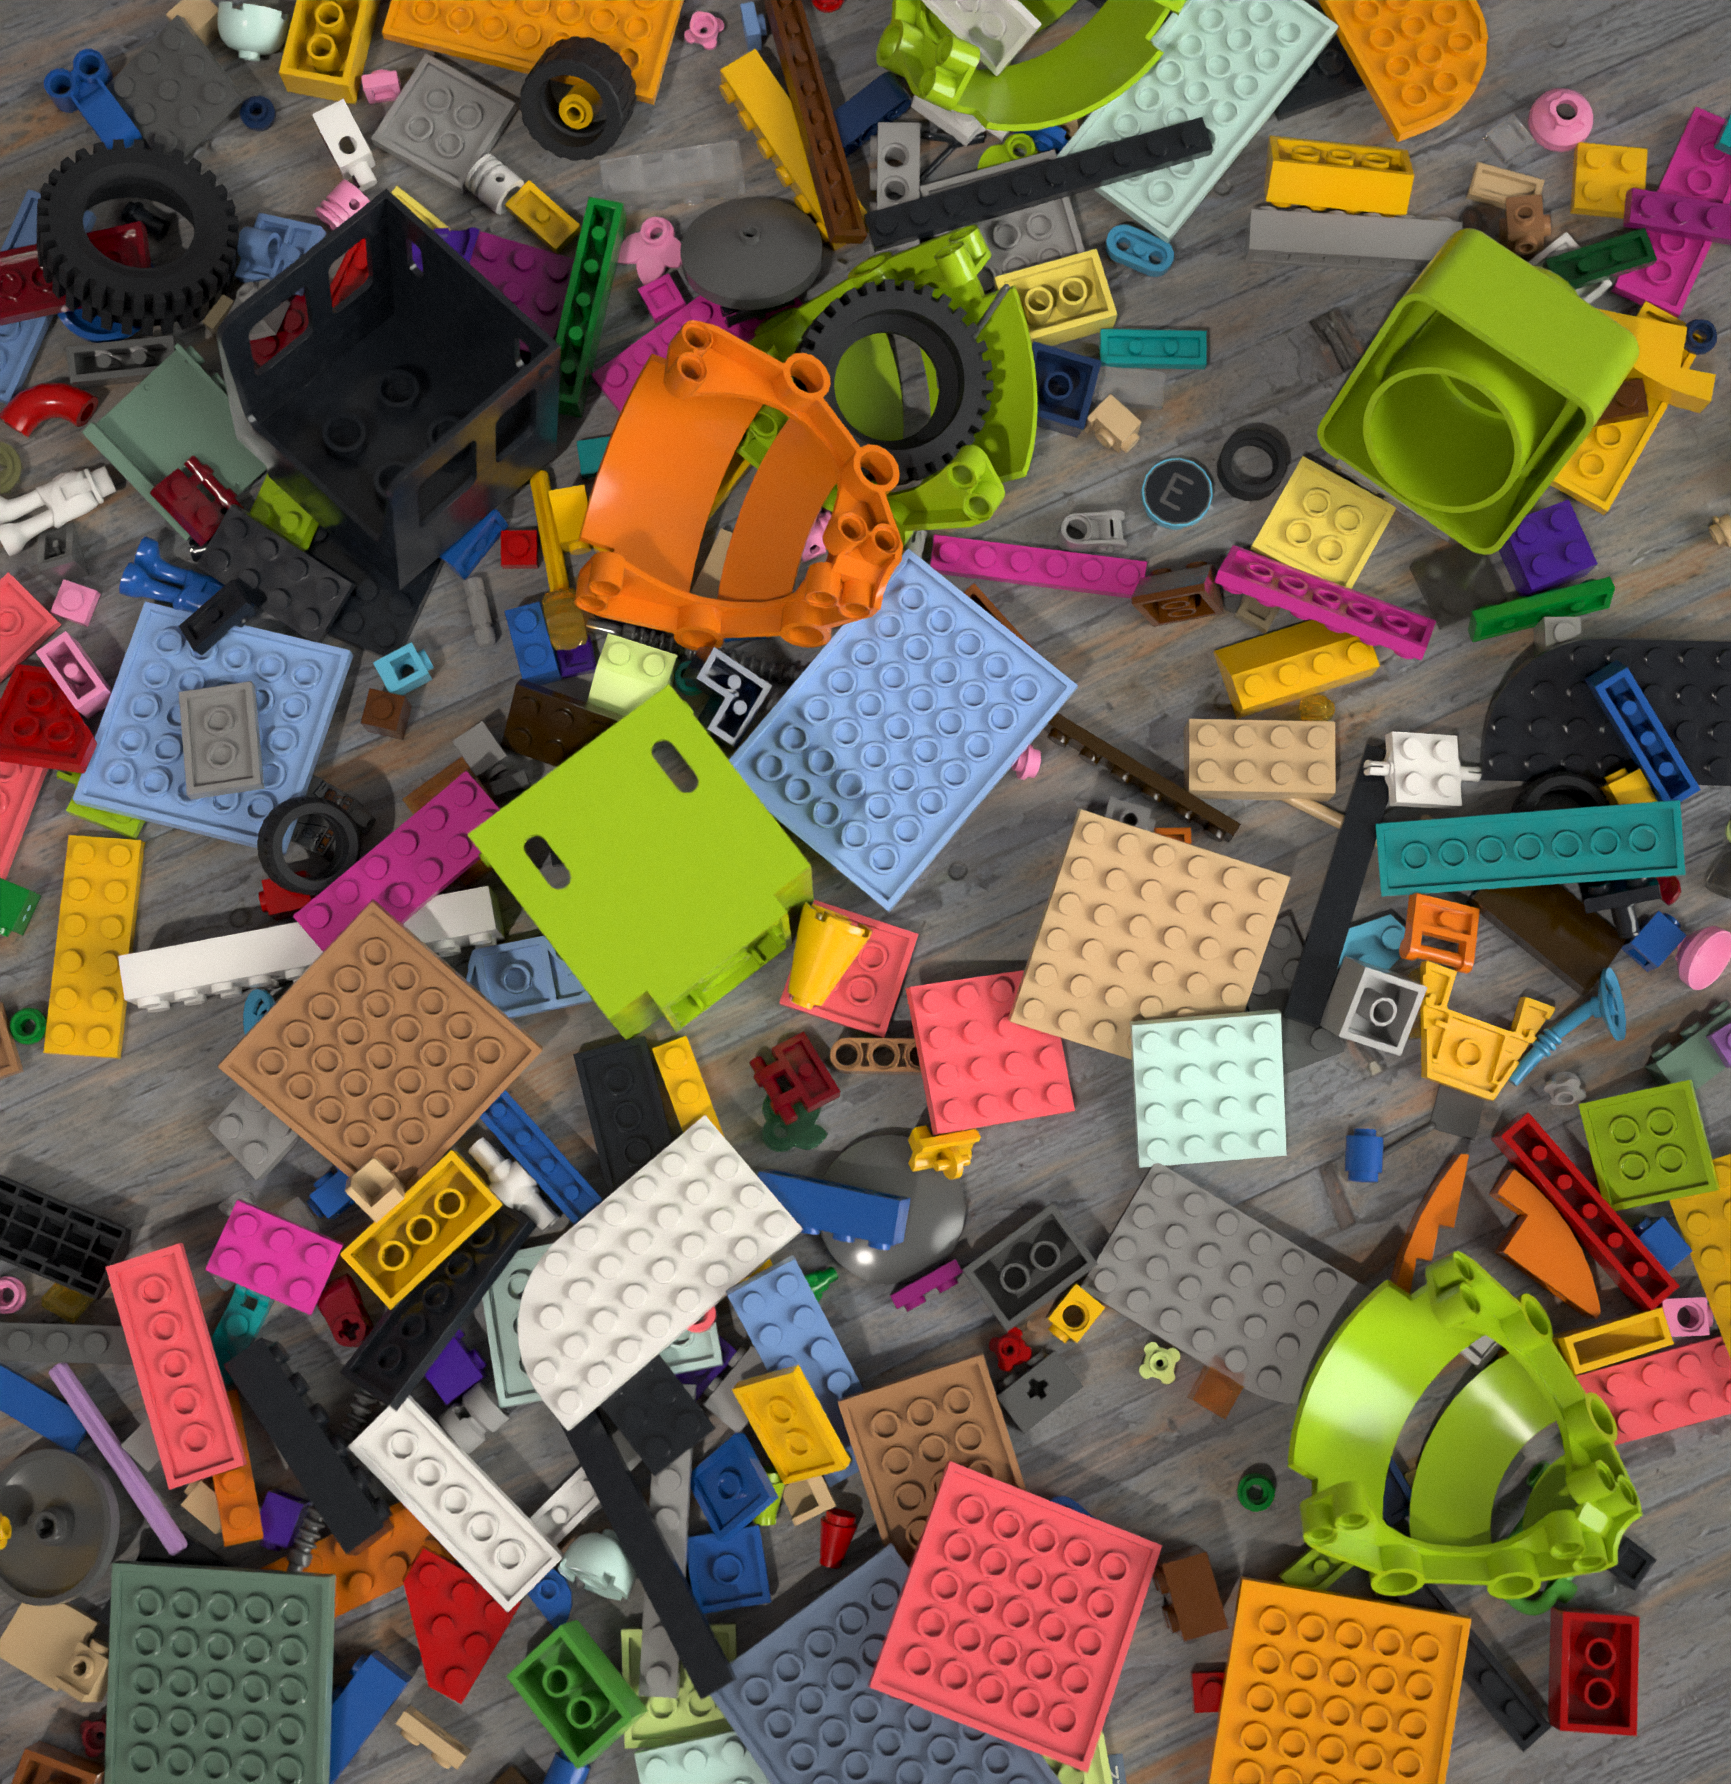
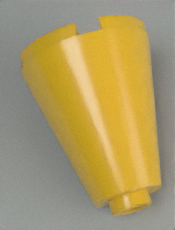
M804 902L800 914L787 990L789 994L793 995L792 1002L812 1010L814 1005L822 1006L869 940L872 929L861 923H858L856 927L851 925L852 922L848 920L849 917L819 905H809L807 902Z

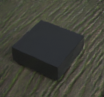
M1622 1535L1617 1550L1618 1565L1606 1570L1629 1588L1636 1590L1657 1559L1627 1536Z

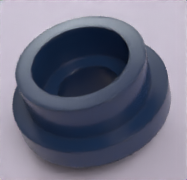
M253 96L242 104L240 117L247 128L261 132L272 126L276 117V111L269 99L263 96ZM263 109L260 115H251L254 110Z
M1696 319L1685 325L1687 327L1684 344L1686 351L1694 355H1703L1713 349L1717 342V332L1711 322ZM1692 335H1700L1703 343L1695 341Z

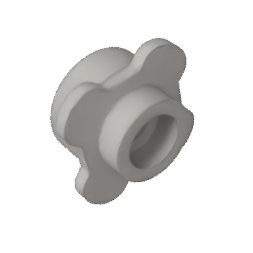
M1571 1072L1556 1073L1550 1077L1549 1082L1544 1084V1091L1550 1094L1549 1101L1552 1105H1570L1575 1101H1582L1586 1097V1091L1580 1088V1079Z

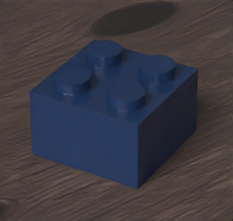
M1033 341L1032 350L1037 381V427L1077 438L1085 427L1102 361Z

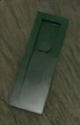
M1643 228L1547 258L1542 263V266L1561 276L1576 290L1652 266L1657 261L1646 229Z

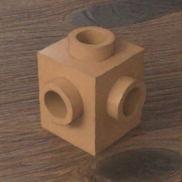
M1542 195L1506 198L1505 218L1499 219V239L1506 240L1507 249L1513 253L1530 254L1535 251H1543L1544 236H1551L1550 214L1543 215Z

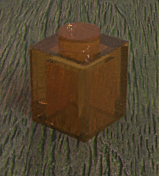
M1205 1366L1187 1398L1217 1417L1226 1419L1244 1386L1215 1368Z

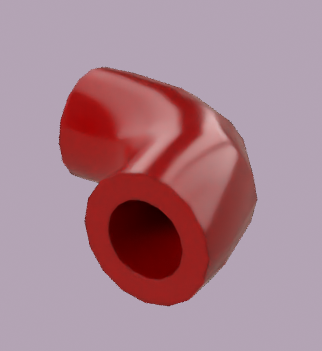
M40 383L20 391L0 411V420L29 438L33 430L41 422L50 418H62L80 428L88 423L94 415L98 406V398L85 390L67 383Z

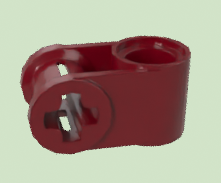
M346 1273L325 1285L317 1302L319 1311L325 1318L338 1344L344 1347L358 1348L374 1326L362 1302V1297L356 1283ZM351 1324H359L360 1329L355 1332L356 1337H348L347 1332L352 1329Z

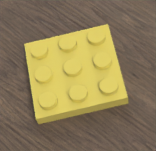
M1302 456L1250 550L1264 557L1352 589L1394 514L1396 507Z

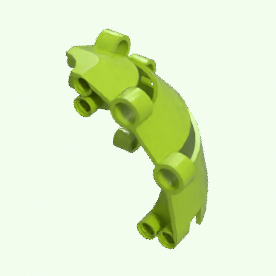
M893 0L891 22L885 28L879 40L876 61L880 67L906 78L912 93L918 98L950 112L954 110L963 114L973 115L985 129L1013 132L1039 130L1081 118L1108 104L1140 80L1164 53L1150 40L1158 31L1170 10L1179 16L1187 0H1107L1089 22L1069 39L1033 59L1007 66L998 76L990 69H976L980 58L979 47L958 38L921 0ZM1019 0L1042 24L1033 35L1056 22L1079 1Z
M975 224L953 230L895 255H892L891 252L876 254L855 266L849 272L847 279L798 308H787L763 321L754 331L756 337L750 340L748 344L784 363L788 357L795 353L796 347L803 340L801 337L806 329L836 298L839 299L846 291L854 287L858 290L865 283L872 281L875 282V285H879L885 279H895V285H900L904 280L914 281V289L917 290L921 289L924 285L934 288L933 297L938 299L942 294H945L952 299L948 307L955 311L961 306L967 312L962 318L967 327L973 322L977 325L1000 291L985 295L977 276L992 254L978 226ZM1015 285L1010 287L975 339L977 343L985 340L988 350L982 354L983 361L991 360L993 369L986 374V380L993 381V391L986 395V400L991 401L989 412L982 415L981 419L985 420L982 430L974 434L975 441L971 445L963 446L951 462L943 469L922 479L921 484L901 491L889 492L886 495L903 547L915 531L967 528L989 520L1005 497L1002 483L1023 478L1027 475L1034 450L1037 428V381L1031 339ZM886 333L872 334L853 343L841 357L834 381L836 400L846 420L862 434L884 441L903 439L904 432L903 403L895 359ZM920 348L929 390L931 418L937 405L939 389H937L934 365L925 351ZM763 404L747 428L736 452L758 469L768 449L789 420V417L780 410ZM837 484L822 507L832 512L838 492Z
M1455 1251L1426 1266L1425 1276L1427 1284L1411 1295L1388 1279L1380 1284L1354 1309L1331 1338L1312 1371L1297 1408L1291 1432L1287 1467L1312 1481L1311 1497L1306 1498L1299 1505L1303 1540L1320 1553L1369 1571L1372 1589L1377 1593L1388 1596L1410 1594L1420 1589L1424 1583L1486 1585L1490 1595L1496 1598L1507 1600L1520 1599L1537 1592L1541 1587V1581L1601 1572L1618 1565L1617 1550L1622 1535L1632 1522L1643 1516L1640 1500L1613 1443L1617 1440L1618 1432L1612 1413L1597 1394L1592 1392L1586 1394L1552 1342V1326L1541 1304L1530 1294H1522L1515 1298L1477 1262L1460 1251ZM1486 1335L1506 1348L1509 1353L1496 1360L1474 1377L1453 1399L1434 1427L1416 1470L1410 1501V1538L1406 1537L1383 1521L1385 1481L1398 1436L1417 1400L1431 1381L1461 1351ZM1557 1421L1562 1435L1564 1455L1546 1469L1534 1486L1525 1508L1523 1531L1510 1539L1492 1544V1507L1505 1471L1516 1454L1532 1437Z

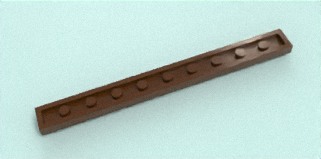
M763 0L829 242L862 244L868 235L802 0Z

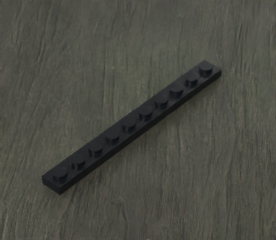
M1203 117L864 214V222L873 250L878 252L1206 157L1212 154L1213 147Z

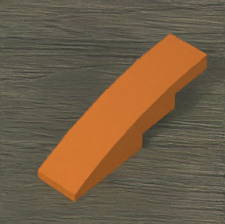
M1460 1153L1452 1156L1429 1187L1406 1231L1397 1253L1390 1281L1409 1294L1416 1260L1423 1262L1432 1261L1439 1227L1449 1229L1455 1226L1469 1158L1467 1154Z

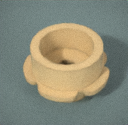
M1727 513L1719 518L1713 516V525L1708 527L1711 537L1718 546L1724 543L1726 547L1730 548L1731 517Z

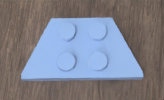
M545 936L472 950L466 980L510 1019L593 1002L592 997Z

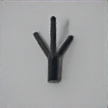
M920 131V139L948 143V147L920 175V183H923L956 148L966 146L952 135ZM983 132L977 134L967 146L984 143Z

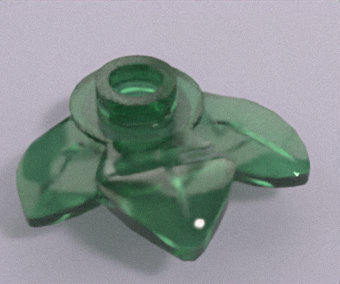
M767 1094L762 1105V1113L766 1120L762 1130V1139L770 1150L781 1153L795 1147L807 1151L817 1148L822 1144L828 1134L820 1125L815 1124L821 1107L807 1113L801 1101L792 1106L798 1119L786 1125L780 1114L775 1115L769 1105L771 1099ZM783 1128L787 1131V1136L779 1138L774 1130Z

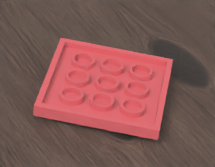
M1024 970L912 986L906 989L933 1135L1075 1111L1061 1037L1008 1020Z

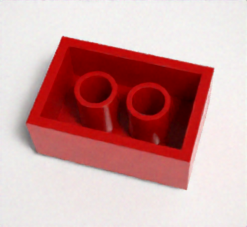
M1551 1607L1548 1723L1559 1731L1637 1736L1639 1616L1627 1611Z

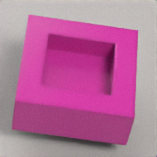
M669 273L638 289V294L655 324L686 306Z

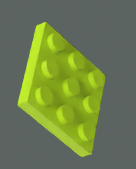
M1692 1079L1578 1104L1601 1196L1614 1211L1720 1190Z

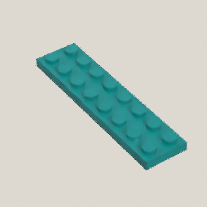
M1680 800L1376 824L1381 897L1411 895L1415 893L1426 894L1686 875Z

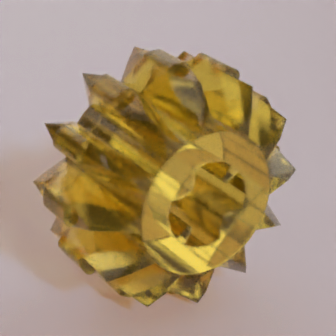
M574 588L555 589L553 592L545 593L542 599L550 640L556 650L575 649L577 646L585 645L588 639L582 609H579L574 603L576 594Z

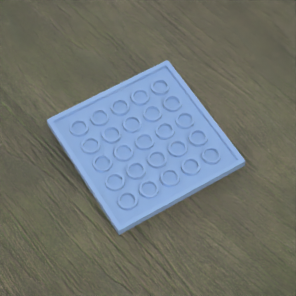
M145 602L96 733V749L85 774H81L73 800L79 805L257 848L260 827L270 811L286 800L306 796L353 654L350 650L246 625L242 628L234 625L223 638L201 656L193 651L179 628V625L193 614L192 612L175 610L171 607ZM252 681L256 690L264 789L191 800L187 796L179 692ZM298 818L289 825L282 841L283 855H286Z

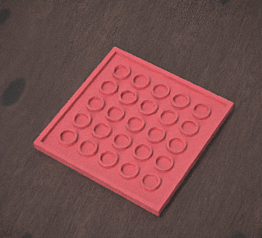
M948 1461L867 1687L1088 1773L1162 1545Z

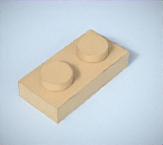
M412 1705L403 1712L396 1722V1725L402 1728L400 1734L407 1741L416 1746L422 1743L432 1751V1759L446 1769L452 1766L458 1770L472 1751Z

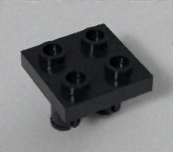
M1656 877L1577 883L1586 914L1610 909L1613 923L1616 925L1617 935L1621 939L1632 938L1640 934L1634 904L1662 898Z

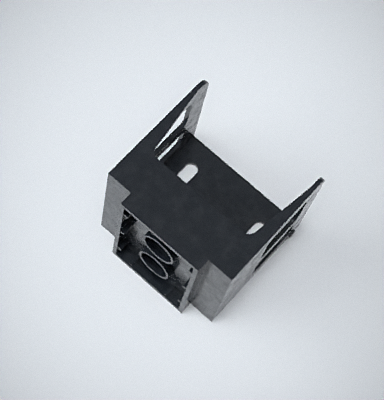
M387 188L231 311L218 327L216 338L236 438L267 466L268 476L369 571L375 567L399 590L405 587L556 456L561 346ZM365 238L368 277L358 289L332 308L329 269L338 258ZM412 242L421 251L423 272L414 263ZM304 287L309 322L307 328L285 348L255 370L249 339L251 329ZM520 340L526 344L531 354L530 363L526 366L520 358Z

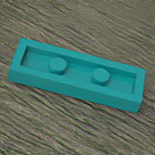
M1100 329L1099 360L1102 361L1100 368L1205 370L1207 365V331Z

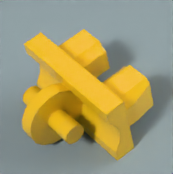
M926 1125L915 1127L908 1139L913 1151L908 1164L912 1172L934 1168L936 1172L943 1171L949 1180L960 1178L963 1173V1166L970 1165L973 1145L975 1142H979L981 1136L977 1129L939 1134V1136L934 1137Z

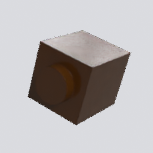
M369 688L361 724L370 733L403 740L412 705L405 696Z

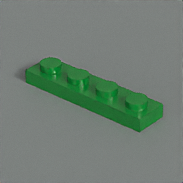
M1610 577L1598 580L1588 579L1578 585L1566 588L1557 587L1548 590L1546 593L1530 597L1520 596L1503 604L1495 606L1485 605L1472 611L1468 633L1473 643L1533 628L1544 617H1577L1608 609L1615 586Z

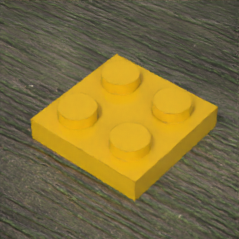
M1578 142L1574 149L1570 214L1624 219L1626 192L1631 188L1645 190L1648 149Z

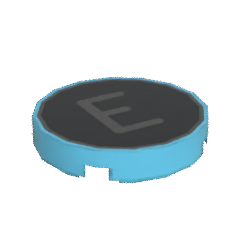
M1182 458L1166 459L1154 465L1145 476L1141 489V500L1148 517L1159 526L1172 530L1182 529L1190 525L1193 526L1200 522L1208 512L1213 497L1211 481L1205 470L1193 461Z

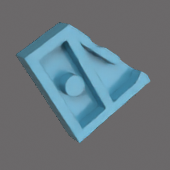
M1390 914L1349 928L1338 968H1341L1343 960L1347 956L1389 970L1400 958L1399 948L1404 939L1405 927Z

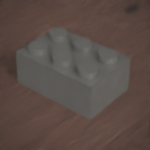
M1052 1203L961 1270L1003 1330L1008 1332L1097 1266L1098 1263L1055 1204Z

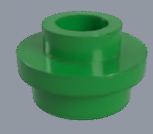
M34 1008L19 1010L10 1021L12 1037L17 1042L25 1045H33L40 1042L45 1037L47 1018L41 1011ZM33 1020L35 1022V1029L33 1032L27 1033L25 1031V1024Z
M1250 1473L1239 1481L1237 1498L1244 1508L1259 1512L1267 1509L1272 1504L1275 1497V1489L1268 1477L1260 1473ZM1253 1485H1259L1262 1490L1261 1496L1257 1499H1252L1249 1496V1489Z

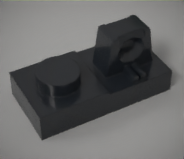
M231 579L181 623L179 628L193 651L202 656L223 638L234 625L242 628L257 613L241 585Z

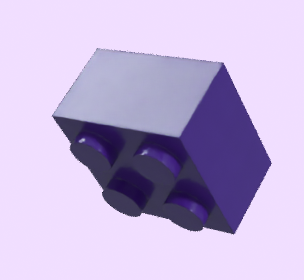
M1569 499L1526 515L1499 550L1519 597L1538 595L1584 577L1598 564Z

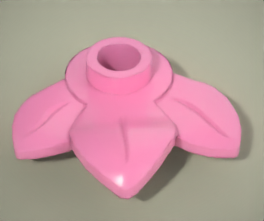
M661 217L647 219L642 224L640 232L630 234L622 242L618 264H636L638 276L644 285L662 277L666 266L669 268H680L681 242L675 238V230L672 224L667 219ZM658 233H662L659 238L654 239Z

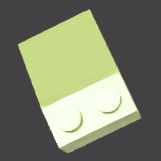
M608 633L596 666L587 703L627 716L668 684L673 687L675 671L680 665L677 655Z

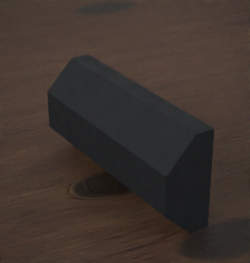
M0 1175V1260L90 1298L100 1300L111 1286L106 1267L125 1260L129 1250L132 1230Z

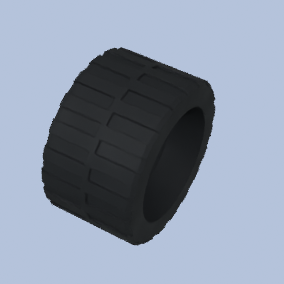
M579 36L555 42L553 46H549L544 51L521 87L519 109L522 113L524 126L527 127L531 137L543 149L552 152L557 157L567 158L570 161H587L605 154L616 143L634 112L633 108L636 105L637 96L635 93L636 83L633 80L632 71L618 52L613 51L609 45L595 41L593 38H579ZM569 75L589 83L603 99L607 118L591 122L582 129H574L566 125L560 117L559 104L556 102L551 90V78Z

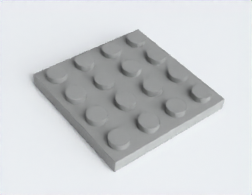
M1055 149L920 186L921 198L1055 160L1057 159ZM1069 196L975 223L992 254L991 258L977 274L985 295L996 291L994 277L1085 252ZM950 230V231H947V232H943V233H940V234H937V235H933L932 237H933V239H934V238H936V237H938V236H941V235L946 234V233H948V232H951V231H953V230Z

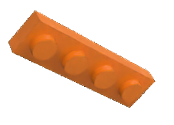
M237 1389L226 1391L247 1464L212 1476L224 1547L263 1539V1529Z

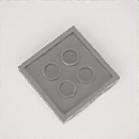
M426 53L371 137L373 145L463 194L466 190L465 180L469 171L480 158L489 154L516 112L517 107L515 102Z

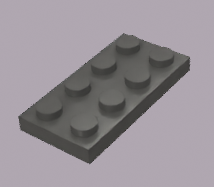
M1289 915L1275 921L1246 1005L1247 1012L1276 1009L1280 1011L1283 1075L1344 1052L1340 1038L1322 1026L1314 1028L1282 1017L1303 949Z

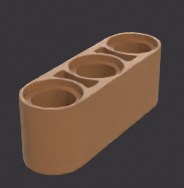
M842 1038L831 1047V1064L840 1073L922 1075L920 1067L914 1065L910 1060L911 1051L917 1048L915 1039ZM846 1046L853 1048L857 1053L856 1061L848 1066L840 1064L836 1059L837 1051ZM880 1047L889 1048L894 1054L893 1062L888 1066L876 1064L873 1060V1053L876 1049Z

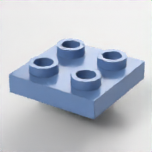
M258 213L254 226L244 227L239 233L237 252L241 257V261L235 277L242 283L257 282L265 279L272 280L325 237L326 232L318 225ZM304 287L298 290L295 295L303 296Z

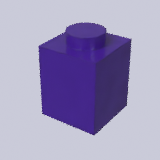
M277 1488L268 1491L260 1510L263 1539H260L259 1545L278 1552L281 1551L282 1547L287 1549L295 1544L294 1539L299 1534L298 1529L303 1524V1517L306 1516L307 1507L310 1506L311 1501Z

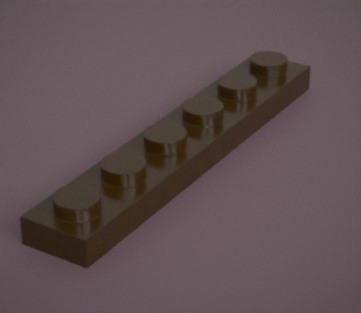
M1056 713L1044 727V731L1049 733L1047 737L1053 743L1064 748L1067 745L1079 751L1078 756L1083 761L1092 766H1097L1099 763L1110 770L1109 775L1114 780L1124 785H1128L1130 782L1141 789L1140 794L1147 800L1155 804H1159L1161 801L1173 808L1171 813L1178 819L1186 823H1190L1192 820L1204 827L1203 833L1218 842L1224 839L1229 842L1241 825L1239 822L1061 714Z

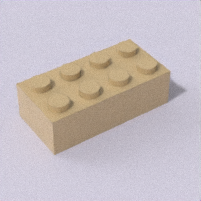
M1189 719L1184 727V790L1199 799H1310L1314 801H1329L1336 793L1335 722Z

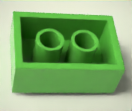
M578 1619L560 1625L506 1676L577 1769L595 1761L649 1711Z

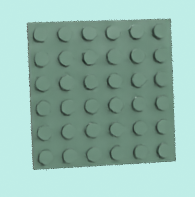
M127 1560L113 1562L104 1784H329L336 1574Z

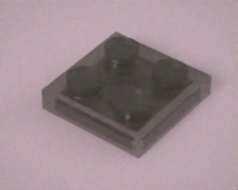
M1460 543L1418 560L1409 567L1439 630L1470 618L1472 611L1482 606H1495L1503 604L1507 600L1487 556L1472 552Z

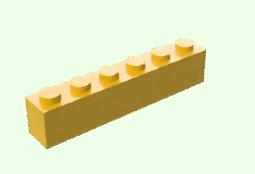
M753 49L720 69L721 85H719V90L724 100L728 104L734 103L739 113H737V116L743 128L747 132L752 130L757 137L756 144L762 156L766 160L771 158L776 165L775 173L781 184L785 188L790 186L795 193L794 201L798 209L806 215L809 214L820 233L822 243L828 242L832 250L836 251L846 244L829 242L791 100L756 49ZM858 200L859 207H860L861 214H862L863 221H864V214H868V213L866 212V210L864 209V207L862 206V204H861L860 201Z

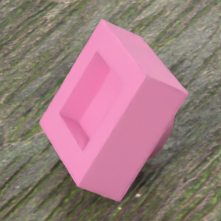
M381 69L373 71L368 75H361L363 90L369 104L395 101L402 91L397 71Z
M63 579L50 613L56 617L88 627L101 594L97 590Z

